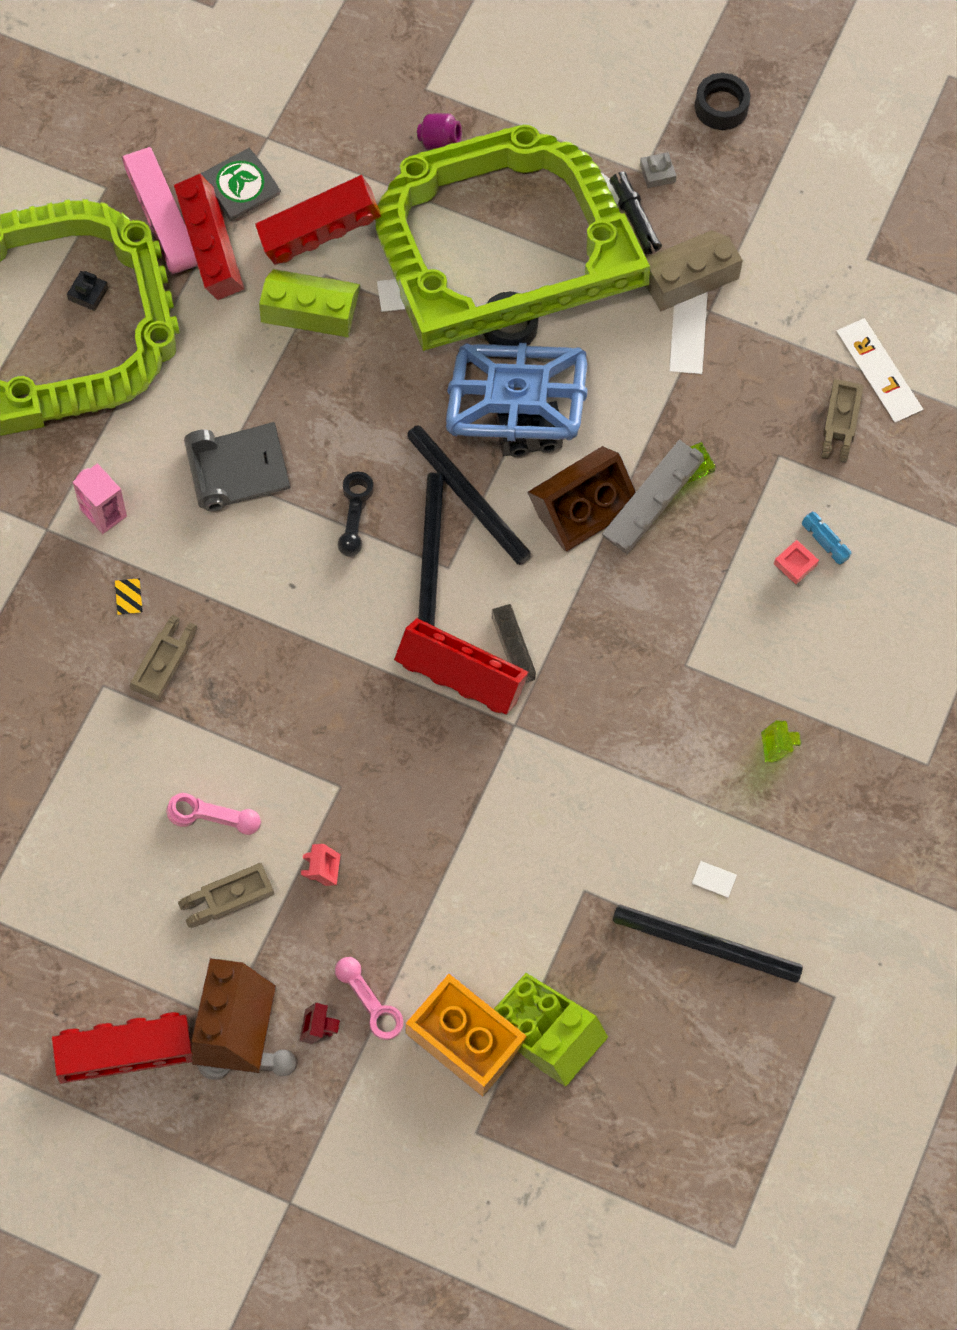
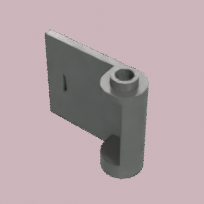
M275 422L215 437L214 433L210 430H196L187 434L184 438L198 505L207 511H217L229 504L290 489Z

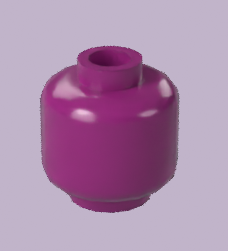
M429 113L424 117L422 124H418L417 138L419 141H422L427 151L461 141V124L459 121H456L452 114Z

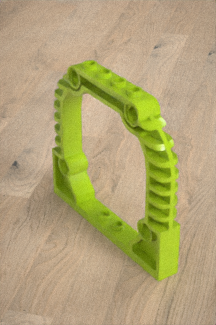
M525 124L505 128L494 133L476 136L469 140L448 144L444 147L420 152L405 158L400 164V174L389 183L388 190L382 195L378 203L382 217L375 219L376 233L400 289V298L423 351L649 285L650 265L625 213H620L598 165L594 163L590 155L580 151L575 144L567 141L558 142L557 138L553 135L539 134L538 130L531 125ZM506 167L522 173L546 169L563 178L574 192L589 224L586 251L590 259L585 264L584 276L553 285H544L536 290L517 293L511 297L475 307L472 298L447 288V277L443 272L435 269L428 270L406 219L410 208L431 200L437 193L439 186Z
M67 199L60 203L52 204L51 202L46 203L45 206H30L29 209L19 211L15 209L9 213L0 214V262L5 259L7 249L63 237L92 235L113 243L118 260L123 265L134 269L145 318L138 323L135 330L136 352L118 367L98 374L42 385H35L30 378L25 376L14 377L8 382L0 380V436L45 427L44 421L59 420L62 417L78 416L81 413L91 411L92 413L98 412V410L105 408H116V406L125 402L129 403L133 398L149 388L157 373L159 374L162 362L170 360L175 355V334H180L176 316L170 317L169 309L174 308L170 290L164 291L163 284L168 283L165 266H159L157 259L162 258L160 244L158 240H152L150 228L145 222L140 220L130 221L123 212L119 213L109 207L108 204L88 201V199L74 201ZM158 340H165L163 343H155ZM20 395H28L23 399L17 398Z

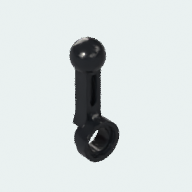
M359 471L348 474L343 480V493L348 499L349 510L345 533L339 537L337 545L339 551L348 557L357 555L362 549V540L358 535L361 514L366 500L373 494L372 478L368 474ZM355 485H361L366 488V491L356 494L350 488Z

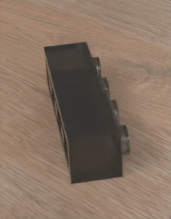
M511 604L492 609L491 617L507 661L529 672L525 683L534 681L536 671Z

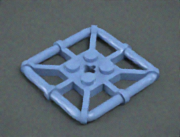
M468 343L462 345L456 356L452 381L448 384L447 392L450 396L446 414L447 431L453 436L507 438V441H515L516 438L574 439L577 437L581 425L583 402L586 400L588 392L585 387L588 365L586 352L580 347L527 346V343H519V346L470 345ZM487 357L517 358L516 364H496ZM527 358L555 359L546 365H525ZM472 362L488 374L487 381L464 380L467 363ZM572 365L575 366L573 384L549 383L551 377ZM465 394L485 395L483 401L459 414L461 397ZM547 397L570 398L569 419L547 403ZM488 413H509L508 425L470 423ZM518 414L541 415L555 427L517 426Z

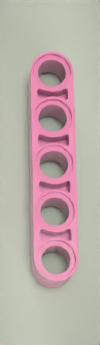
M151 147L122 156L126 173L156 241H159L161 253L171 275L198 266L186 225Z

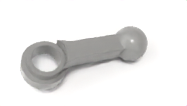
M281 1049L274 1054L263 1053L260 1070L273 1071L278 1076H288L296 1068V1058L289 1050ZM197 1065L200 1073L211 1080L223 1078L230 1070Z

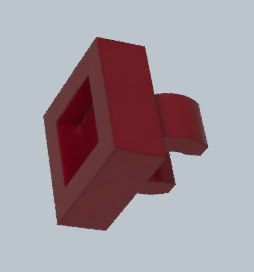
M315 1002L305 1009L300 1042L313 1044L320 1040L322 1036L332 1037L333 1033L338 1034L340 1020L326 1017L328 1005Z

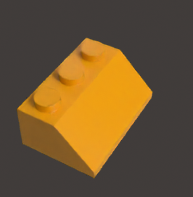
M448 974L406 1022V1035L482 1097L503 1074L527 1038L524 1033L451 974Z

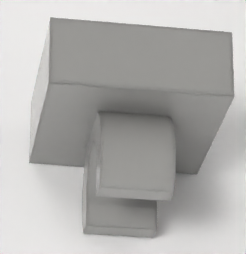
M669 152L640 158V167L647 188L676 182V173Z

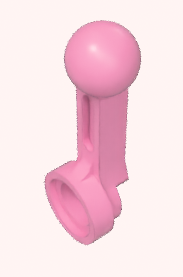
M179 793L173 796L166 808L169 820L180 827L190 826L196 819H204L235 827L240 833L251 835L257 832L261 825L260 816L254 810L245 809L237 811L205 803L187 793ZM181 801L189 803L192 807V814H180L176 809V803Z
M352 957L340 959L335 966L336 977L341 982L349 984L369 1013L371 1032L382 1040H391L397 1037L403 1027V1017L400 1011L393 1006H382L362 978L361 965L356 959ZM380 1016H391L396 1023L394 1030L391 1032L379 1030L376 1021Z

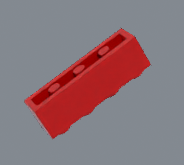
M201 174L174 184L204 288L217 300L244 290L213 186Z
M361 174L257 222L255 226L265 254L274 265L289 262L293 257L303 252L315 250L327 241L341 238L347 232L360 226H367L382 216L372 189Z
M418 618L405 628L394 661L402 664L408 671L419 672L429 677L435 684L448 686L458 691L462 697L479 701L485 704L491 711L505 715L517 704L529 674L528 671Z
M169 1012L162 1014L160 1019L147 1021L146 1018H133L128 1020L125 1025L113 1026L111 1023H102L95 1025L93 1030L80 1032L79 1029L61 1031L60 1035L52 1036L55 1070L59 1083L64 1084L191 1063L192 1044L187 1016L180 1015L178 1012Z

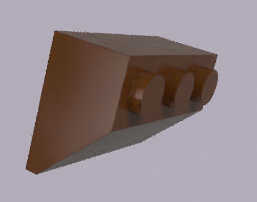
M601 446L527 493L539 519L562 549L567 552L609 526L636 491L620 454Z
M210 958L192 1038V1065L259 1073L276 985L243 962Z

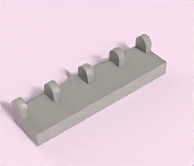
M679 439L602 533L603 537L627 555L703 463V454L696 448L692 449Z

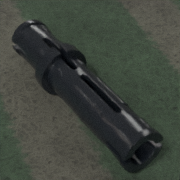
M619 172L620 182L616 174L609 180L619 198L618 205L621 210L626 212L644 249V253L647 255L653 254L651 244L655 252L661 249L662 244L640 204L641 197L639 193L634 191L626 172Z

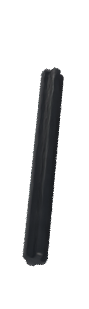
M419 425L410 429L407 433L410 442L437 473L443 474V480L510 557L519 565L527 561L531 554L529 549L426 431Z
M431 472L427 475L418 619L435 627L444 476L442 473Z
M621 904L616 907L613 915L614 923L792 982H798L803 971V965Z

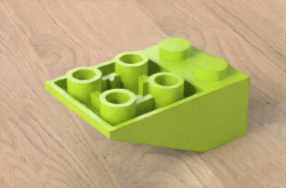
M525 973L494 1008L496 1012L527 1036L518 1052L542 1072L565 1087L608 1038L596 1015L528 973Z

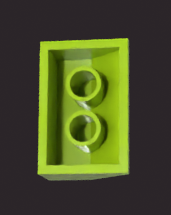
M273 269L265 278L259 302L261 323L348 338L360 284Z

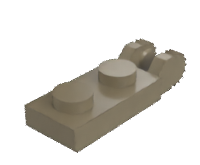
M837 379L833 380L823 432L825 439L821 457H829L832 450V438L844 440L839 456L840 461L847 462L851 442H853L864 385Z
M171 615L162 632L157 634L130 682V689L159 702L194 638L197 625L189 623L180 639L176 640L172 637L179 626L180 618Z
M258 863L201 887V890L180 899L178 904L181 910H186L206 901L207 909L197 912L186 919L188 927L195 928L209 922L212 918L214 920L275 894L262 863Z

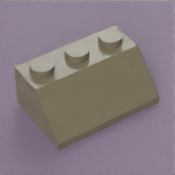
M711 230L646 257L650 265L649 285L646 287L659 310L664 311L739 279L743 259L728 236Z

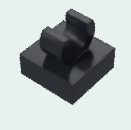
M85 270L84 272L80 271L67 292V298L71 302L95 311L108 289V283L97 278L95 274Z

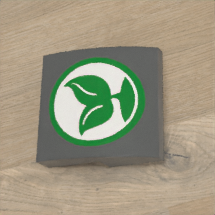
M250 148L200 173L213 186L217 201L229 221L277 197L281 192L268 170Z

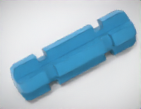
M810 512L803 518L802 525L808 532H813L812 536L827 553L831 552L833 554L831 557L837 564H843L851 557V550L845 544H840L841 539L826 523H821L822 519L816 512Z

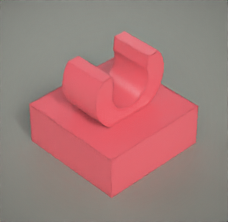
M796 540L775 559L774 565L791 581L797 584L818 565L819 560Z
M313 844L311 852L303 855V859L310 863L309 870H302L301 875L309 880H317L325 886L337 885L341 854L325 844Z

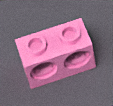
M98 463L90 469L82 470L77 475L73 485L79 509L102 534L127 517L121 488Z

